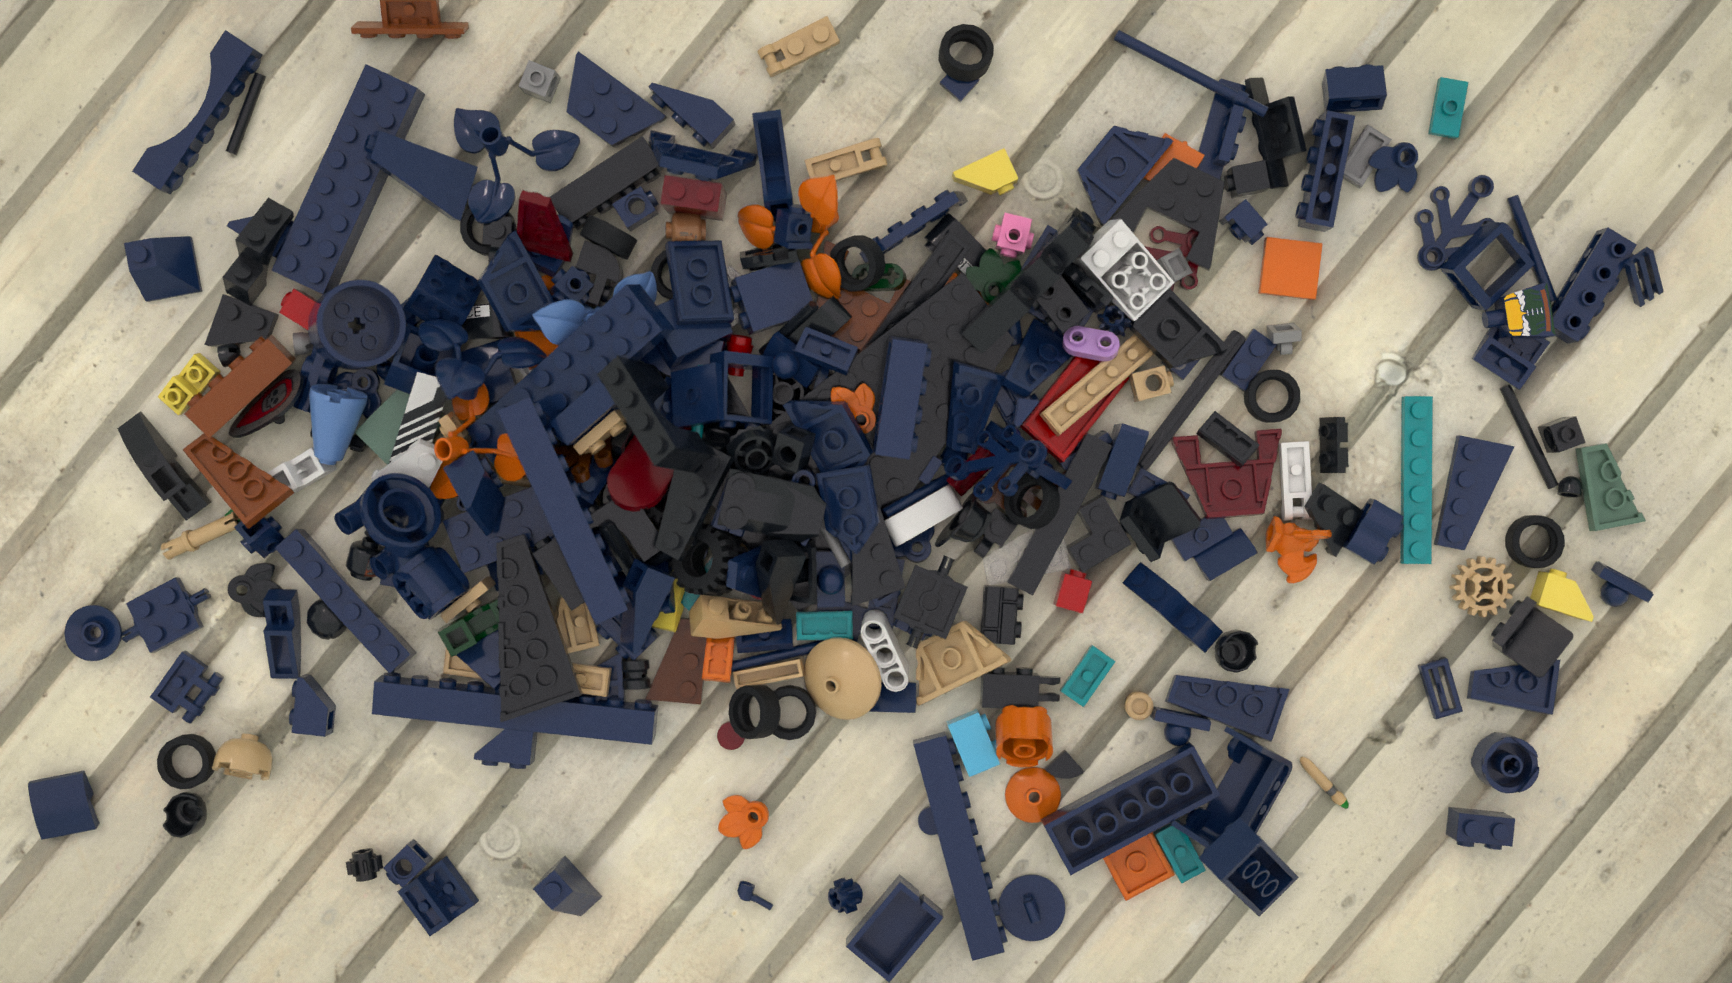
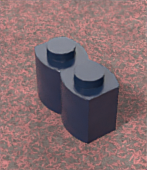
M1370 498L1362 508L1364 512L1344 543L1343 548L1368 563L1375 565L1377 561L1381 562L1386 557L1389 551L1387 547L1389 540L1392 537L1396 538L1401 532L1404 525L1401 522L1404 516L1379 501Z

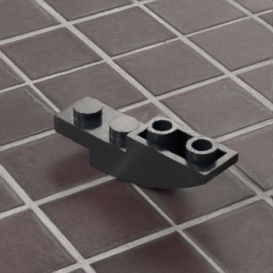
M141 411L117 428L127 450L144 477L163 501L168 499L186 521L211 503L208 497L176 461L175 457L178 456Z

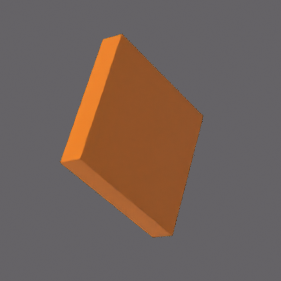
M1266 237L1258 294L1315 300L1323 243Z
M1153 832L1103 858L1125 901L1175 875Z

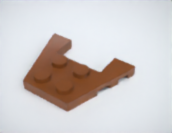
M826 240L824 254L830 255V251L835 244ZM848 250L846 251V254H845V258H844L845 260H846V258H847V256H848V254H849V251H848ZM906 279L904 286L895 291L890 303L863 290L850 292L840 287L841 297L837 300L853 317L836 331L832 337L854 345L861 351L910 281ZM818 294V309L830 298Z

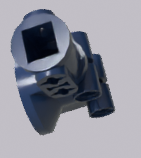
M400 473L380 476L366 488L357 501L335 514L336 525L344 534L350 535L365 526L370 537L378 544L385 546L382 552L370 559L371 569L377 577L383 580L393 575L392 582L395 589L419 618L433 619L468 592L470 588L469 581L451 556L443 548H434V546L429 545V541L439 528L441 511L433 492L420 480ZM386 517L393 519L398 527L392 525Z

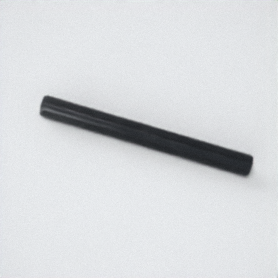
M1231 331L1224 340L1229 347L1223 352L1212 356L1145 445L1137 464L1140 468L1148 470L1243 345L1246 338L1240 332Z

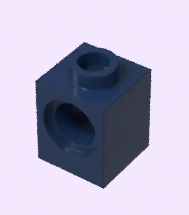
M641 186L612 204L630 232L659 214L655 209L659 203L651 190L645 192ZM636 201H643L645 203V209L640 214H633L631 212V206Z
M413 839L383 868L387 872L388 879L395 885L399 884L403 888L433 858ZM401 859H406L411 863V871H406L402 868Z

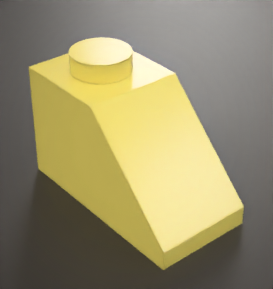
M1005 148L960 168L952 174L954 182L990 195L998 192L999 196L1015 189L1013 184H1016L1019 179Z
M1550 568L1549 573L1538 572L1530 597L1537 602V606L1581 620L1593 621L1594 616L1576 581L1567 579V573Z

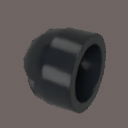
M224 344L217 348L219 360L225 368L241 355L240 348L234 344Z
M1568 476L1560 481L1558 495L1570 498L1581 497L1582 484L1578 478Z

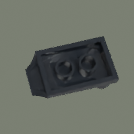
M730 467L718 525L729 529H740L803 542L812 537L819 536L826 503L818 495L815 486Z

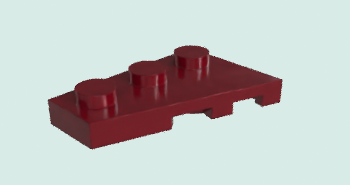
M522 190L518 202L517 234L525 249L571 262L574 253L551 198L543 196L538 192Z

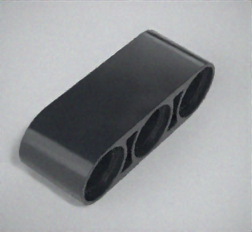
M832 296L796 329L788 339L797 345L805 327L832 336L853 316L835 296Z

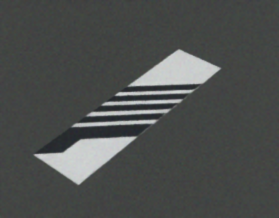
M417 372L389 463H391L393 457L407 451L409 446L418 439L432 443L447 397L441 389L437 377Z

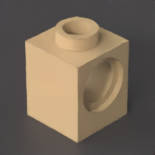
M1165 365L1128 376L1135 402L1172 393L1170 387L1174 386L1173 377L1170 370L1166 371ZM1150 375L1155 376L1159 381V386L1155 391H1151L1146 387V379Z

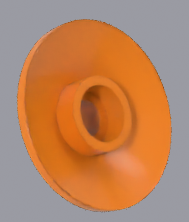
M1027 767L1019 770L1010 778L1005 790V799L1009 810L1015 817L1025 822L1037 823L1057 810L1061 800V791L1055 777L1045 769ZM1037 792L1039 794L1038 800L1030 801V793Z

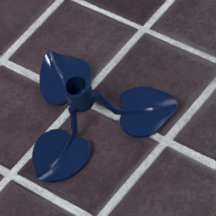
M456 108L454 132L459 146L464 151L472 154L479 153L485 148L489 153L488 156L495 175V182L487 179L476 183L470 190L468 204L476 221L481 224L497 221L505 216L514 205L515 190L509 183H500L501 177L496 161V156H502L507 152L508 145L514 146L531 157L536 156V163L539 168L554 172L563 169L571 162L580 144V137L569 131L547 130L533 138L532 146L535 151H531L514 141L511 136L505 137L500 129V122L493 113L484 110Z
M444 319L428 320L419 324L418 335L424 345L438 351H447L453 348L456 352V358L440 360L435 369L438 383L449 400L456 396L464 400L475 399L479 387L484 384L487 374L498 359H501L502 363L507 367L521 369L536 366L547 357L538 346L529 340L520 337H508L498 342L497 350L499 352L493 355L485 369L482 370L477 365L468 364L467 361L462 362L459 345L465 344L468 341V334L462 326Z

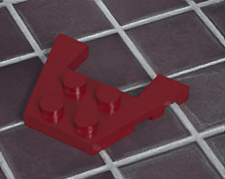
M1282 429L1256 430L1254 432L1255 442L1259 444L1256 450L1257 460H1247L1242 468L1232 461L1201 464L1198 435L1173 437L1171 439L1173 448L1206 519L1256 516L1265 513Z

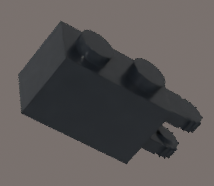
M998 667L981 676V707L1004 708L1008 705H1014L1016 707L1033 708L1039 705V701L1058 702L1060 701L1059 694L1052 692L1039 693V684H1060L1061 677L1039 676L1038 673H1033V668L1017 667L1016 672H1005V667Z

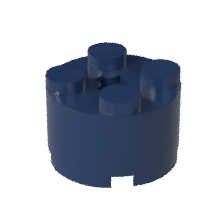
M1494 732L1486 736L1478 743L1471 758V766L1477 777L1484 784L1502 793L1510 794L1526 791L1535 783L1539 775L1538 755L1535 749L1528 742L1510 734Z

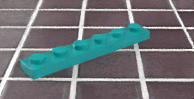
M1433 396L1402 397L1401 515L1404 517L1401 523L1404 525L1401 530V564H1432Z

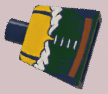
M1547 282L1500 297L1494 303L1495 310L1482 313L1483 326L1485 328L1498 327L1500 338L1543 339L1556 336Z

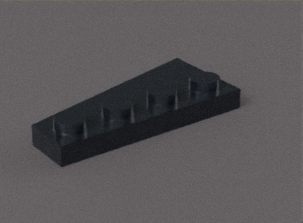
M708 444L706 446L712 456L692 473L674 470L655 548L678 561L684 560L735 458Z

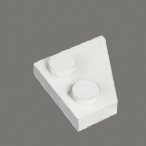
M418 439L409 446L407 451L393 457L391 463L380 471L378 469L375 470L372 474V481L386 474L400 473L412 476L423 482L427 487H430L443 461L439 460L435 455V444Z

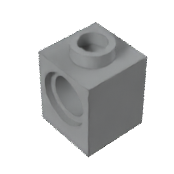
M529 60L519 88L525 94L551 104L561 77L555 70Z

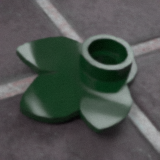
M989 248L981 256L979 267L970 266L966 268V277L974 288L980 291L984 301L989 304L996 297L990 294V287L992 285L997 286L999 294L1021 272V263L1019 260H1014L1004 264L999 254L994 249Z

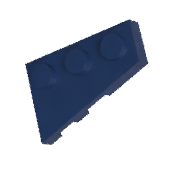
M1034 318L1024 335L1002 385L1027 398L1072 357L1063 348L1064 334L1059 335L1057 331L1052 333L1044 323Z

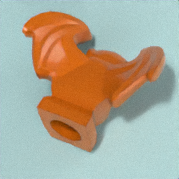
M1274 516L1266 530V551L1274 552L1277 550L1281 555L1278 558V566L1288 575L1286 579L1288 583L1301 582L1313 572L1317 564V554L1304 556V551H1312L1318 544L1319 539L1331 538L1332 532L1331 530H1307L1298 527L1295 523L1283 524L1279 517Z

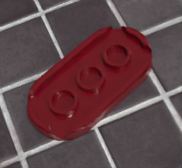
M688 427V428H683V429H685V430H690V431H691V428H690V427ZM634 435L625 451L609 472L607 479L608 492L613 502L624 510L633 512L644 508L649 509L657 505L671 485L674 470L654 466Z

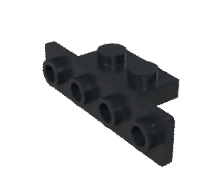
M1248 78L1245 80V92L1250 94V98L1269 107L1264 117L1252 112V124L1258 136L1259 153L1266 162L1270 189L1288 187L1289 183L1283 159L1307 151L1294 96H1288L1269 103L1264 79Z

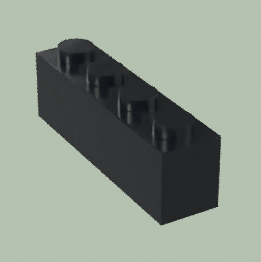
M641 136L551 195L550 198L558 214L566 217L572 222L573 228L578 230L583 228L589 215H594L597 212L603 214L614 207L612 205L614 201L637 189V186L645 181L647 184L653 182L661 176L660 171L664 168L659 167L652 149L644 137Z

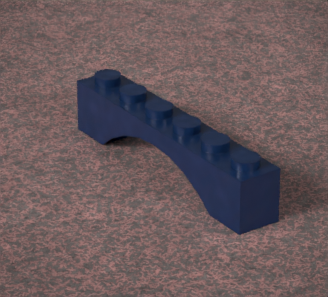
M225 30L210 52V84L198 113L177 135L161 144L148 147L132 172L163 192L171 194L177 190L183 182V175L187 169L197 162L199 158L198 152L202 146L212 139L214 128L218 122L228 115L229 106L234 98L240 96L243 92L245 81L249 75L255 73L259 68L260 59L263 55Z
M295 529L275 547L281 556L388 673L396 672L417 653L351 587L327 557L323 549L304 529Z

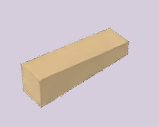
M804 656L734 671L735 687L738 689L746 685H761L803 677L805 675Z

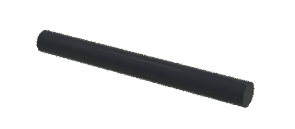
M1508 384L1501 387L1500 391L1547 488L1556 487L1559 484L1511 385Z

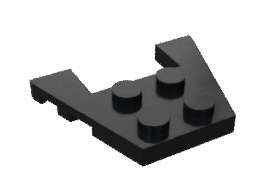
M1173 158L1112 220L1122 219L1134 234L1147 209H1150L1199 233L1186 260L1209 271L1212 265L1225 182Z

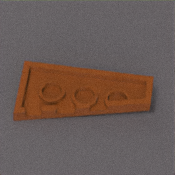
M203 433L183 449L185 454L248 529L294 494L290 487L277 481L273 476L262 471L244 457L236 454L232 449L214 437L208 438Z

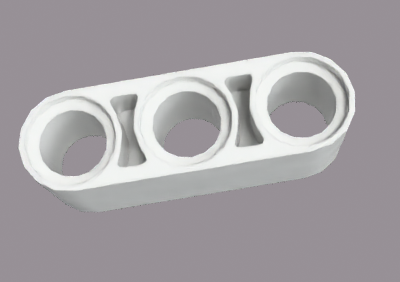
M950 484L884 520L889 537L894 546L897 547L962 510L963 507Z
M869 610L863 616L861 636L869 653L878 665L885 687L890 691H901L908 684V662L887 616L880 610ZM875 623L880 625L881 628L874 630L869 628L868 625ZM885 647L889 648L891 652L882 653L879 649ZM896 671L900 672L902 676L894 677L890 673Z

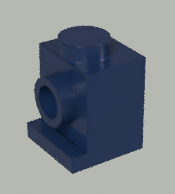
M1246 199L1219 221L1222 225L1228 222L1231 226L1229 227L1231 234L1240 241L1242 239L1245 243L1248 241L1251 245L1264 235L1262 229L1268 225Z
M790 204L789 209L778 208L774 242L787 249H812L813 243L810 242L813 218L810 216L811 213L807 212L802 205Z

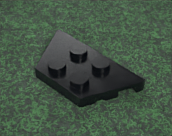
M1170 288L1136 321H1132L1130 330L1169 369L1221 353L1229 347Z

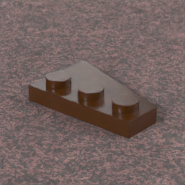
M689 618L680 619L677 630L673 634L645 700L701 705L704 683L702 673L707 638L691 636Z

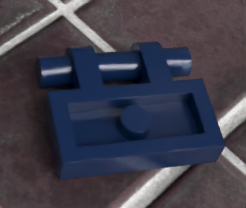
M182 651L150 698L171 713L177 712L180 706L187 710L182 719L192 724L197 716H201L206 709L204 705L209 698L215 696L219 691V684L224 677L220 673L214 672L209 680L202 675L208 666L189 652ZM196 685L201 689V692L193 700L188 695Z

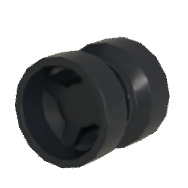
M649 659L621 661L622 670L626 675V678L622 681L623 690L651 688L650 678L646 676L647 670L650 668Z

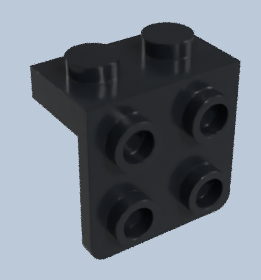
M1173 482L1162 484L1125 502L1119 520L1123 530L1130 534L1136 542L1138 550L1145 554L1150 562L1160 559L1165 542L1196 529L1201 524L1200 517Z
M1527 596L1523 602L1517 600L1511 607L1509 614L1512 616L1505 624L1500 622L1491 634L1494 637L1492 644L1494 648L1534 676L1542 678L1573 640V633L1537 609V602Z

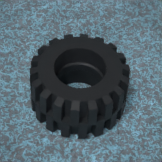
M702 523L696 535L697 545L688 550L684 560L678 561L672 557V561H669V567H673L674 570L671 572V575L678 579L676 584L680 588H684V591L688 593L721 596L723 593L732 591V588L726 587L728 560L745 553L746 548L740 545L743 542L740 536H735V534L715 528L711 524ZM710 547L713 560L709 571L706 573L703 559L705 552Z

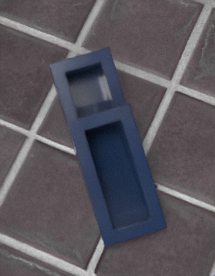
M269 589L263 599L266 627L263 632L270 676L277 679H297L301 671V622L298 591L294 589Z

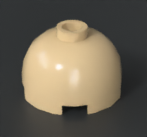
M243 733L241 738H232L220 746L215 755L212 770L218 771L221 768H225L223 773L225 775L251 780L253 774L262 775L261 780L266 781L270 778L273 759L269 748L265 744L258 742V736Z

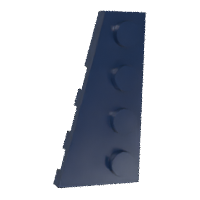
M1461 435L1456 436L1434 545L1459 550L1466 549L1515 446Z
M1174 675L1165 702L1272 742L1290 689Z

